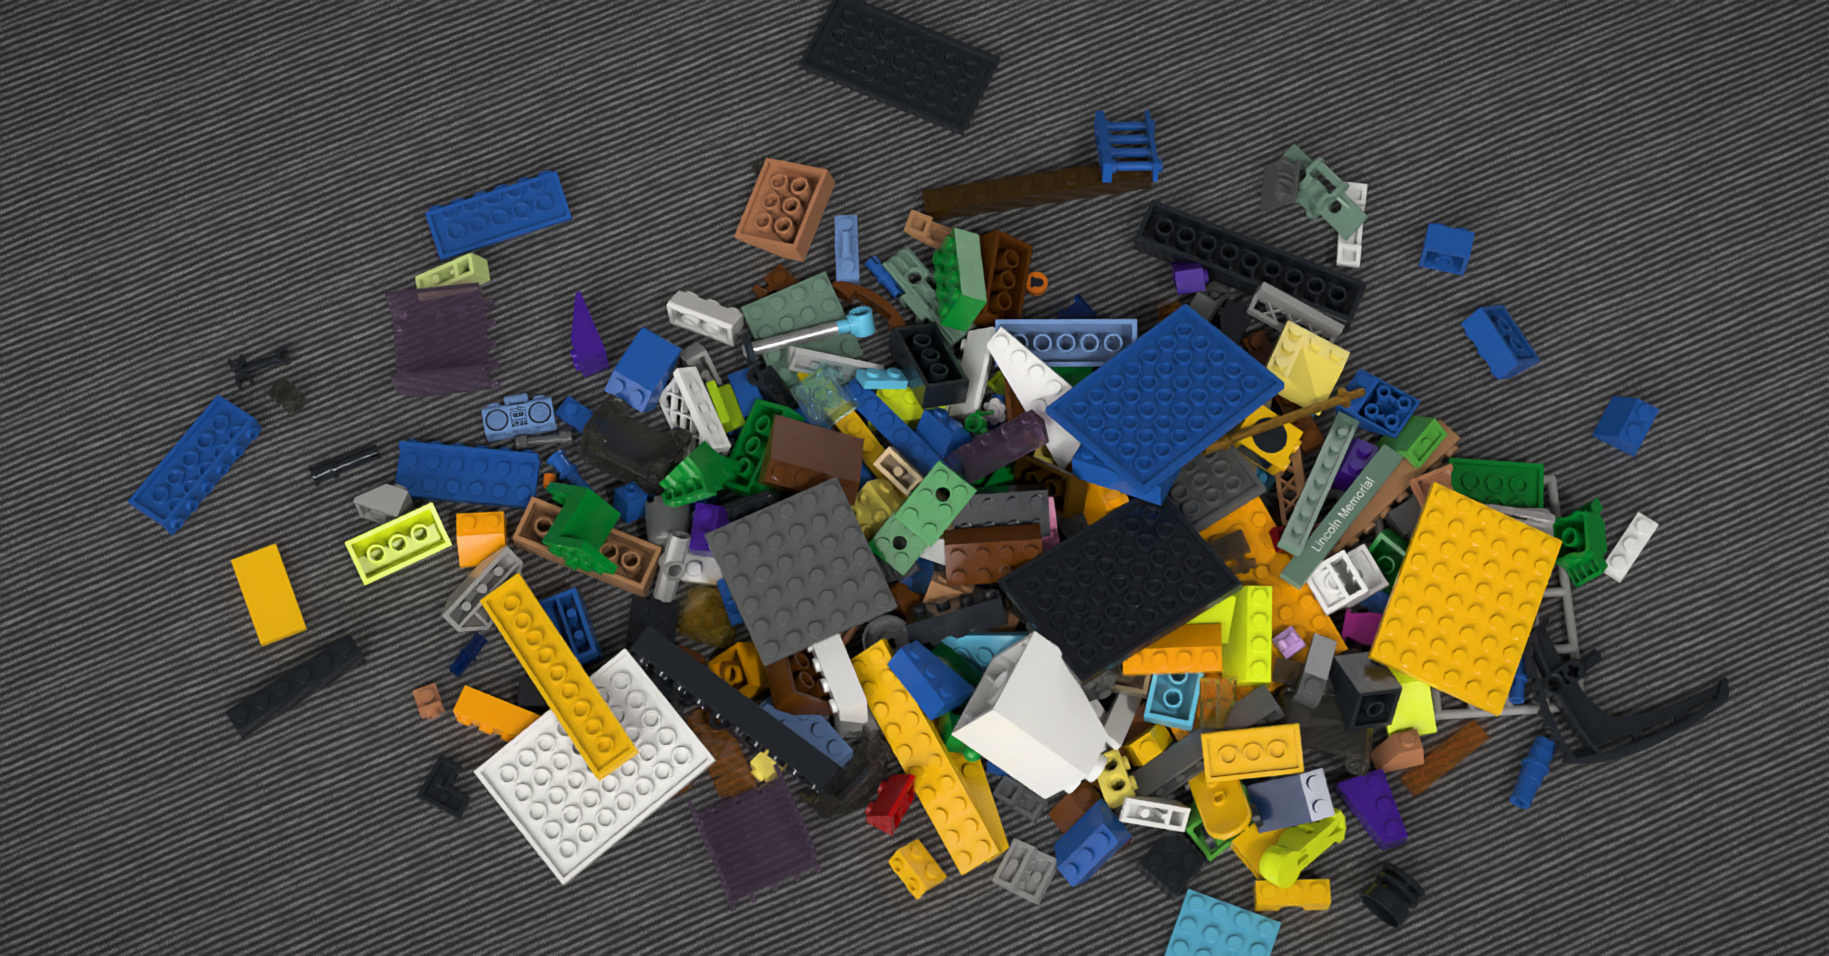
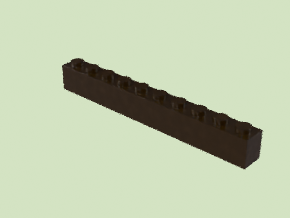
M1139 157L1126 160H1119L1116 162L1149 161V158ZM1093 164L923 190L922 203L924 214L933 217L932 221L1148 189L1151 188L1152 174L1151 170L1116 171V173H1112V183H1102L1100 165Z

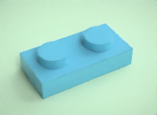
M869 367L867 369H857L855 377L864 389H907L908 385L907 378L897 368L876 369Z

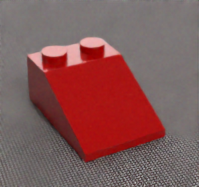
M912 774L890 775L887 781H882L877 790V793H879L878 798L875 802L871 801L865 811L867 823L893 836L916 796V776Z

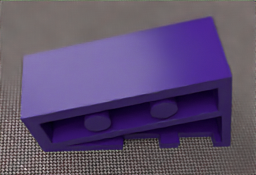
M1383 769L1336 784L1334 789L1336 795L1340 796L1348 806L1349 811L1356 816L1381 851L1405 844L1408 835Z

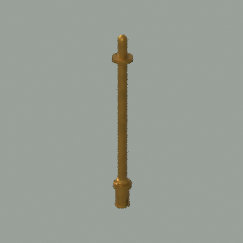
M1362 387L1349 392L1345 388H1340L1335 397L1229 435L1226 433L1201 453L1203 456H1207L1219 450H1229L1234 442L1340 404L1343 408L1347 409L1351 406L1352 400L1363 397L1366 391Z

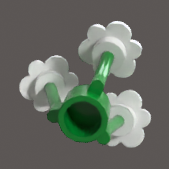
M992 398L990 402L985 403L983 406L985 411L977 409L975 414L972 413L967 416L963 428L970 433L975 447L984 445L985 441L983 438L988 435L1000 442L996 448L999 454H1002L1005 458L1009 457L1010 454H1016L1019 447L1018 445H1008V432L1005 436L1000 437L987 429V421H990L992 425H996L998 422L1006 420V406L1001 404L998 398Z

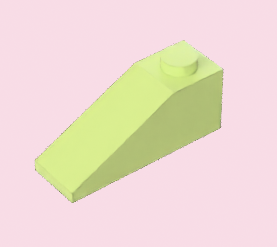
M468 253L415 276L418 297L426 298L472 289L490 281L487 260L473 253Z

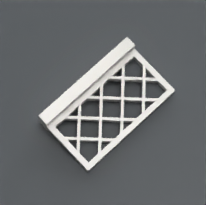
M696 366L677 368L673 372L675 378L663 390L659 403L683 458L685 459L695 450L696 439H699V445L705 440L717 453L728 451L731 448V444ZM669 395L672 396V397H671V407H670V405H669V403H668V400H667V397H668ZM678 398L682 399L681 410H678ZM677 415H680V426L677 423ZM687 418L690 419V430L686 429ZM686 435H689V443H688V446H687L686 441H685V440H686Z

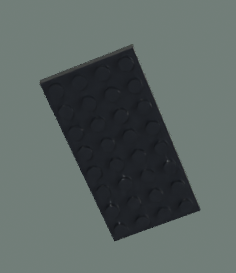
M832 0L799 63V68L963 136L1000 63V57L864 1Z

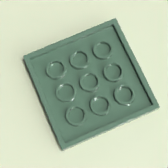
M826 272L741 307V312L755 341L846 319V315ZM850 332L794 346L851 359H858L863 356L856 337L851 335ZM788 348L761 354L766 367L771 365L789 388L801 383L797 378V373L799 372L788 370Z

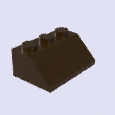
M1016 451L1013 485L1046 483L1048 496H1053L1056 514L1065 519L1084 511L1087 489L1075 474L1023 451Z

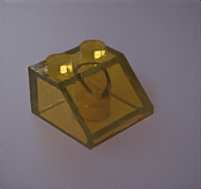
M710 587L690 589L678 633L695 642L726 649L732 647L737 625L731 626L720 592Z

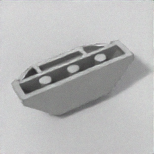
M505 545L481 561L449 596L441 616L458 632L488 630L494 622L480 600L518 572L522 576L523 562Z

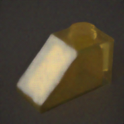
M1213 675L1200 678V727L1223 728L1236 703L1237 677Z

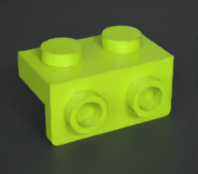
M715 380L707 382L708 395L725 433L743 427L745 420L731 384L717 387Z

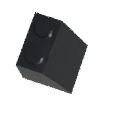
M1369 652L1334 656L1330 667L1329 678L1348 731L1391 725L1401 695L1402 686L1387 666L1367 658Z

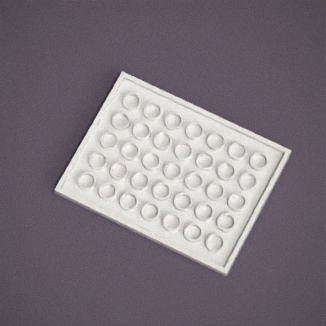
M623 649L591 675L590 679L638 749L639 753L599 781L550 709L474 771L476 776L563 885L571 881L716 762L715 758L626 649Z

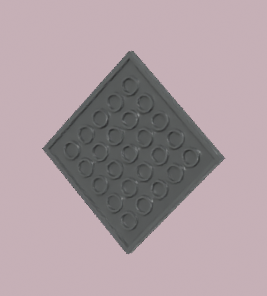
M837 477L704 535L764 667L898 607Z

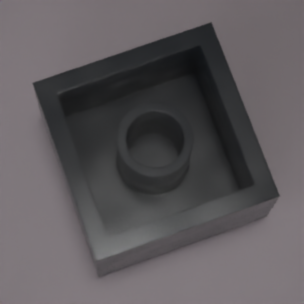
M1167 830L1138 862L1137 870L1171 900L1175 901L1205 867L1207 858L1174 830Z

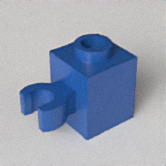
M632 481L614 490L613 508L621 513L620 518L628 524L645 516V501L653 502L654 497L658 496V492L650 493V484L640 488Z

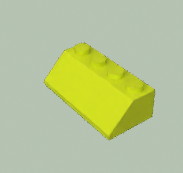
M432 502L345 541L364 585L452 545Z
M1244 586L1243 589L1232 595L1236 597L1228 645L1222 646V686L1260 687L1264 684L1266 687H1271L1272 586Z

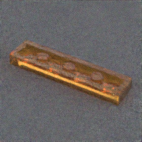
M1473 719L1424 758V764L1414 766L1400 778V781L1416 798L1487 742L1490 737Z

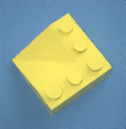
M1288 320L1280 332L1264 367L1284 382V389L1278 395L1304 408L1329 398L1350 352Z

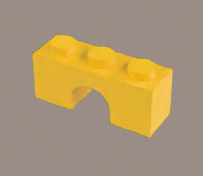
M1329 879L1296 880L1289 888H1281L1264 880L1255 881L1253 887L1254 911H1279L1280 908L1289 906L1303 907V910H1328L1331 904Z

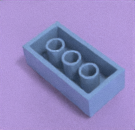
M772 696L759 705L841 767L854 758L852 748L822 715H791L774 709Z

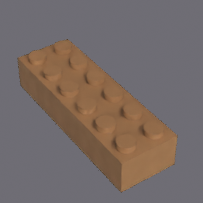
M532 496L512 537L515 547L569 568L564 564L566 560L561 556L556 557L548 551L549 547L542 542L562 508ZM612 528L599 552L618 566L614 575L606 573L599 575L594 571L588 573L580 568L575 571L645 598L659 569L658 559L663 554V549L660 546Z

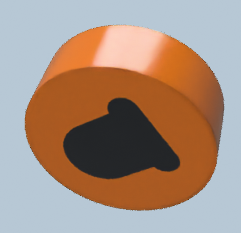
M1041 272L1028 274L1026 291L1033 296L1044 294L1048 287L1046 276Z

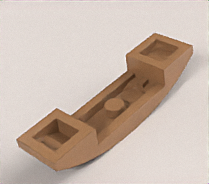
M911 209L904 232L922 243L939 250L945 236L949 235L953 229L933 222V217Z

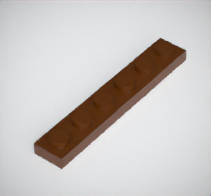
M1261 330L1243 338L1242 344L1249 355L1265 366L1273 347L1264 331ZM1278 394L1273 397L1282 415L1303 408ZM1311 415L1290 422V424L1303 431L1299 440L1302 441L1300 447L1304 455L1322 447L1325 440Z

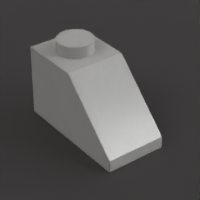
M696 342L681 351L679 357L684 367L696 366L707 391L706 383L715 380L717 387L724 386L707 350L701 344Z

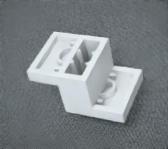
M1365 544L1347 554L1345 550H1342L1326 559L1306 582L1326 616L1344 606L1346 609L1351 608L1389 586Z

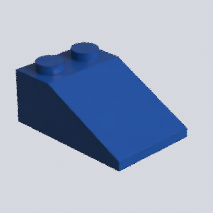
M642 327L613 370L604 391L642 413L653 411L680 356L682 348L651 330Z

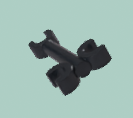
M279 347L275 355L248 365L243 354H240L241 362L238 365L233 364L231 358L228 359L230 368L235 372V383L238 389L243 390L241 386L243 380H249L251 386L254 385V380L250 375L253 372L278 363L290 365L292 363L290 356L281 358L284 353L289 352L287 347Z

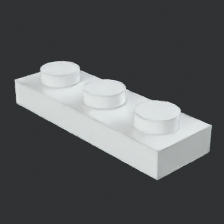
M1638 512L1607 558L1606 563L1608 567L1604 573L1621 582L1659 524Z

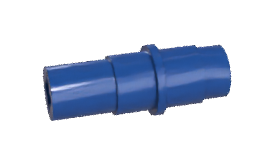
M1537 736L1526 758H1523L1521 761L1522 767L1518 774V780L1509 798L1510 802L1519 808H1530L1538 788L1541 786L1544 777L1549 773V765L1553 758L1556 744L1553 741H1548V738Z

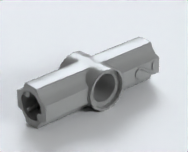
M674 529L669 533L665 552L658 559L660 570L653 593L655 599L663 602H671L675 599L679 580L686 573L684 562L691 539L689 533Z

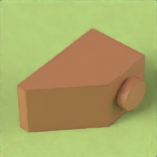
M1417 728L1392 734L1371 752L1376 771L1383 769V772L1387 773L1424 764L1423 746Z

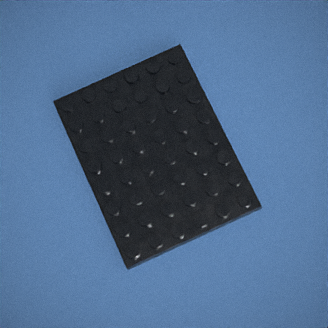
M1167 496L1161 506L1134 498L998 580L1000 588L1035 631L1060 649L1062 660L1081 687L1243 589V583Z

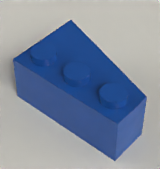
M576 587L539 601L582 667L604 659L583 595Z

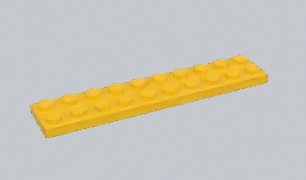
M519 572L480 600L599 781L639 753Z
M881 639L850 661L870 710L905 773L916 776V793L961 875H964L1003 852V849L932 721L887 665L895 654L888 641Z

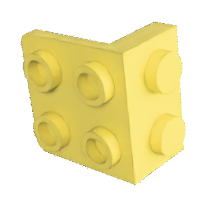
M885 477L868 481L857 493L855 505L851 507L868 543L903 500Z

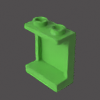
M1411 416L1396 439L1383 435L1376 446L1381 448L1385 444L1404 456L1414 468H1420L1448 434L1435 418Z

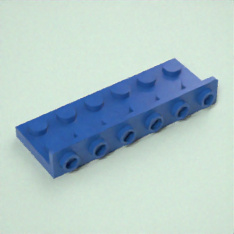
M551 170L540 172L538 177L532 179L524 177L517 180L516 184L510 186L502 184L495 187L494 191L488 193L480 191L474 193L472 198L466 200L458 198L452 200L450 205L444 207L442 205L430 207L429 211L425 212L440 260L444 261L572 220L557 171L551 172Z
M217 395L132 495L128 503L164 527L169 534L174 535L177 530L182 528L192 512L197 510L207 494L212 492L217 482L228 473L233 463L243 455L248 445L258 437L262 427L254 417L220 395Z
M415 439L399 441L400 455L395 484L407 488L412 499L526 509L532 496L536 498L541 459L539 454L533 450L518 452L505 447L496 450L483 445H477L474 448L466 447V445L461 443L443 445V443L438 441L420 443V441Z

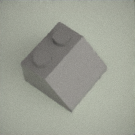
M384 484L355 497L353 501L360 517L379 524L387 523L413 511L415 508L407 488L399 484H394V486Z

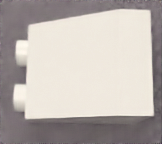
M1034 631L992 658L957 722L952 735L1046 799L1062 790L1068 794L1072 793L1083 779L1089 782L1096 780L1107 764L1108 759L1101 754V751L1109 736L1081 686L1071 675L1062 660L1060 649Z

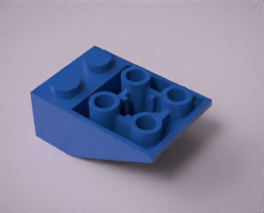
M1360 368L1347 386L1346 391L1349 392L1362 387L1365 389L1366 394L1363 397L1352 400L1351 406L1347 409L1343 408L1341 404L1335 406L1336 415L1340 411L1360 421L1357 428L1396 439L1421 401Z

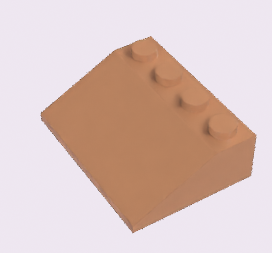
M766 158L734 237L782 258L804 262L835 185V181L827 169Z

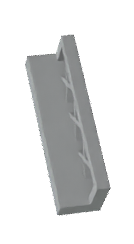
M1263 282L1255 290L1246 310V313L1279 331H1282L1286 323L1278 322L1275 314L1282 313L1287 321L1302 324L1306 327V330L1328 338V341L1334 343L1345 326L1266 282ZM1257 300L1265 304L1268 312L1261 313L1254 309Z
M789 346L787 349L788 370L851 382L856 377L857 369H867L869 367L884 369V365Z

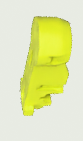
M1333 808L1334 816L1317 820L1313 823L1289 827L1281 834L1277 845L1270 846L1263 853L1259 864L1260 874L1269 883L1281 888L1292 886L1300 872L1334 842L1340 843L1344 840L1346 824L1345 816L1341 810Z

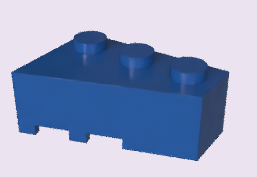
M917 640L901 647L887 664L931 721L962 706L976 690Z

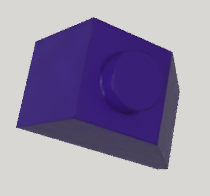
M1170 262L1173 285L1177 294L1206 291L1205 284L1209 283L1207 269L1203 270L1201 263Z

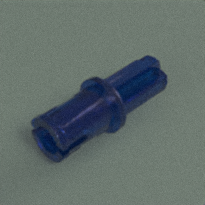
M475 633L465 648L460 649L461 653L450 666L449 671L454 676L460 677L470 663L477 660L476 656L484 645L487 644V639L482 635L479 636V633Z

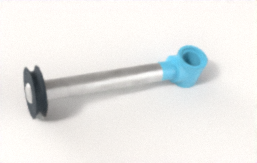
M867 306L856 307L849 311L846 319L751 342L748 333L745 337L741 335L742 350L748 367H750V364L756 365V355L788 348L789 346H796L848 332L855 337L870 336L875 332L872 309Z

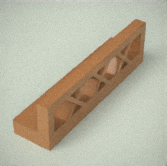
M1301 447L1295 453L1292 452L1289 458L1291 462L1286 470L1294 474L1291 480L1286 482L1281 479L1285 471L1280 470L1275 475L1282 526L1287 525L1288 520L1286 516L1294 509L1307 480ZM1289 489L1297 493L1291 502L1284 498Z

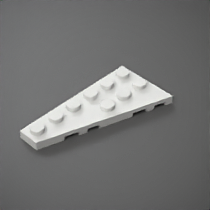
M1000 327L986 346L1059 468L1066 470L1072 463V457L1081 443L1046 414V407L1073 388V386L1005 328Z

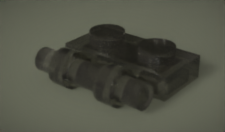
M1242 529L1208 543L1224 563L1236 560L1237 565L1230 567V570L1235 575L1240 573L1244 575L1249 573L1250 569L1257 567L1255 558L1247 561L1243 558L1244 555L1251 553Z

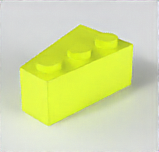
M907 386V389L877 390L876 395L907 426L913 429L917 428L924 409L919 405L910 387ZM946 405V406H939V407L946 410L947 405ZM868 421V429L871 432H875L877 429Z

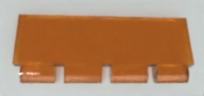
M702 708L694 711V716L686 719V722L695 735L702 733L701 736H698V739L716 760L707 770L711 778L721 776V778L713 782L720 798L727 795L733 798L757 788L755 779L751 774L737 740L724 729L718 731L709 726L710 708L707 712ZM714 718L716 724H721L720 721Z

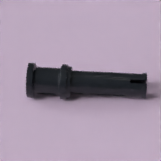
M375 444L338 460L328 459L327 463L317 467L310 466L309 470L317 487L323 481L331 478L338 479L343 472L381 459V455Z

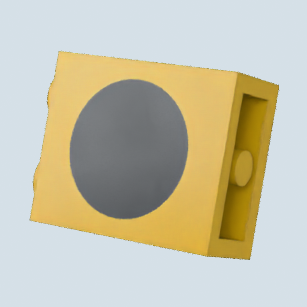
M1262 405L1241 421L1234 432L1279 416ZM1287 423L1232 444L1241 455L1274 476L1280 470L1284 472L1291 462L1289 456L1300 447L1302 441L1299 439L1303 431Z

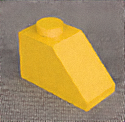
M1153 724L1121 747L1133 766L1137 767L1145 765L1161 754L1174 740L1165 726Z

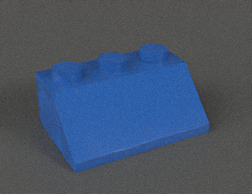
M1504 305L1480 307L1461 323L1465 329L1466 336L1473 341L1477 347L1478 354L1486 360L1490 366V372L1498 380L1510 379L1541 361Z
M1102 798L1054 844L1057 868L1072 887L1086 882L1132 837L1131 833Z

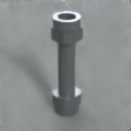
M559 430V434L528 437L527 434H521L520 436H515L516 450H529V446L560 443L561 446L573 444L571 430Z

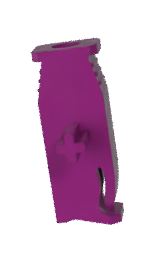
M1347 608L1341 635L1344 643L1348 639L1355 644L1371 649L1383 614L1372 612L1352 613V609Z

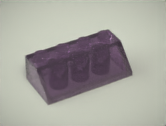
M1031 409L955 449L944 459L945 463L971 484L1047 444L1049 438L1045 421Z

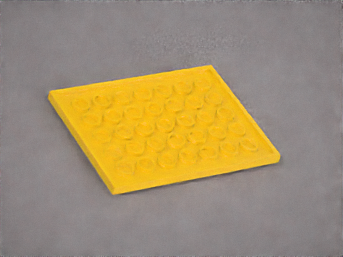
M1436 482L1432 483L1367 658L1495 716L1501 715L1562 540Z

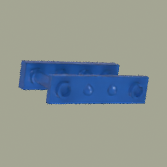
M1149 110L1144 112V121L1109 122V120H1105L1104 111H1095L1094 134L1102 183H1112V173H1116V171L1151 170L1153 182H1158V173L1162 172V159H1158L1154 139L1155 120L1151 119ZM1144 131V135H1112L1109 132ZM1112 144H1146L1147 148H1114ZM1114 157H1149V161L1116 162Z

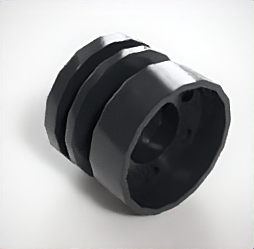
M1385 863L1381 868L1382 872H1378L1375 875L1378 884L1369 882L1359 897L1366 908L1381 921L1394 928H1400L1410 915L1407 907L1415 909L1418 906L1417 901L1421 902L1426 893L1421 885L1406 871L1392 863Z

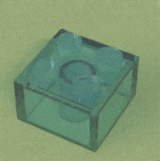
M829 363L824 364L790 389L808 422L811 425L826 429L860 406L839 369Z

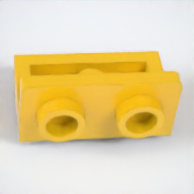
M919 839L898 849L889 860L893 871L897 873L916 899L921 898L927 890L942 883L947 878L946 874Z

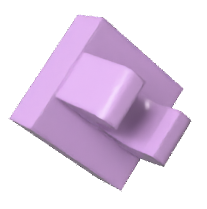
M1292 626L1272 639V643L1286 661L1306 647V644Z

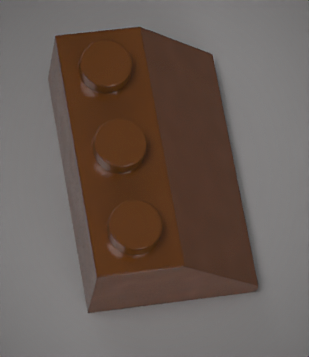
M1085 780L1072 793L1067 794L1048 813V816L1064 835L1102 797L1092 784ZM1132 837L1114 855L1131 844Z

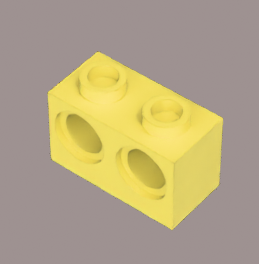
M1118 749L1102 754L1108 760L1105 768L1097 777L1104 799L1110 809L1123 805L1125 797H1137L1134 791L1138 789L1136 780L1133 775L1129 776L1127 771L1131 769L1127 756H1121ZM1112 766H1116L1113 770H1109ZM1124 786L1122 789L1116 790L1118 787Z

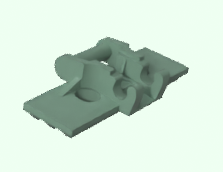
M1293 144L1283 156L1288 157L1290 162L1301 160L1297 200L1295 203H1300L1307 210L1305 214L1311 220L1317 219L1321 215L1345 240H1348L1369 216L1345 194L1350 185L1346 181L1343 182L1325 164V160L1322 157L1317 158L1313 162L1296 144ZM1306 171V177L1301 181L1300 176L1302 172ZM1320 172L1336 187L1332 193L1317 179ZM1335 201H1340L1341 210L1338 213H1332L1331 204Z
M908 246L882 264L904 290L905 294L901 296L899 303L903 308L909 306L917 315L915 319L917 324H924L926 319L931 323L936 322L950 346L966 336L968 331L976 328V325L972 323L968 330L964 332L941 325L940 316L938 315V298L936 297V292L929 285L932 281L936 285L934 280L935 269L929 271ZM911 274H918L921 277V281L913 284L908 280V277Z

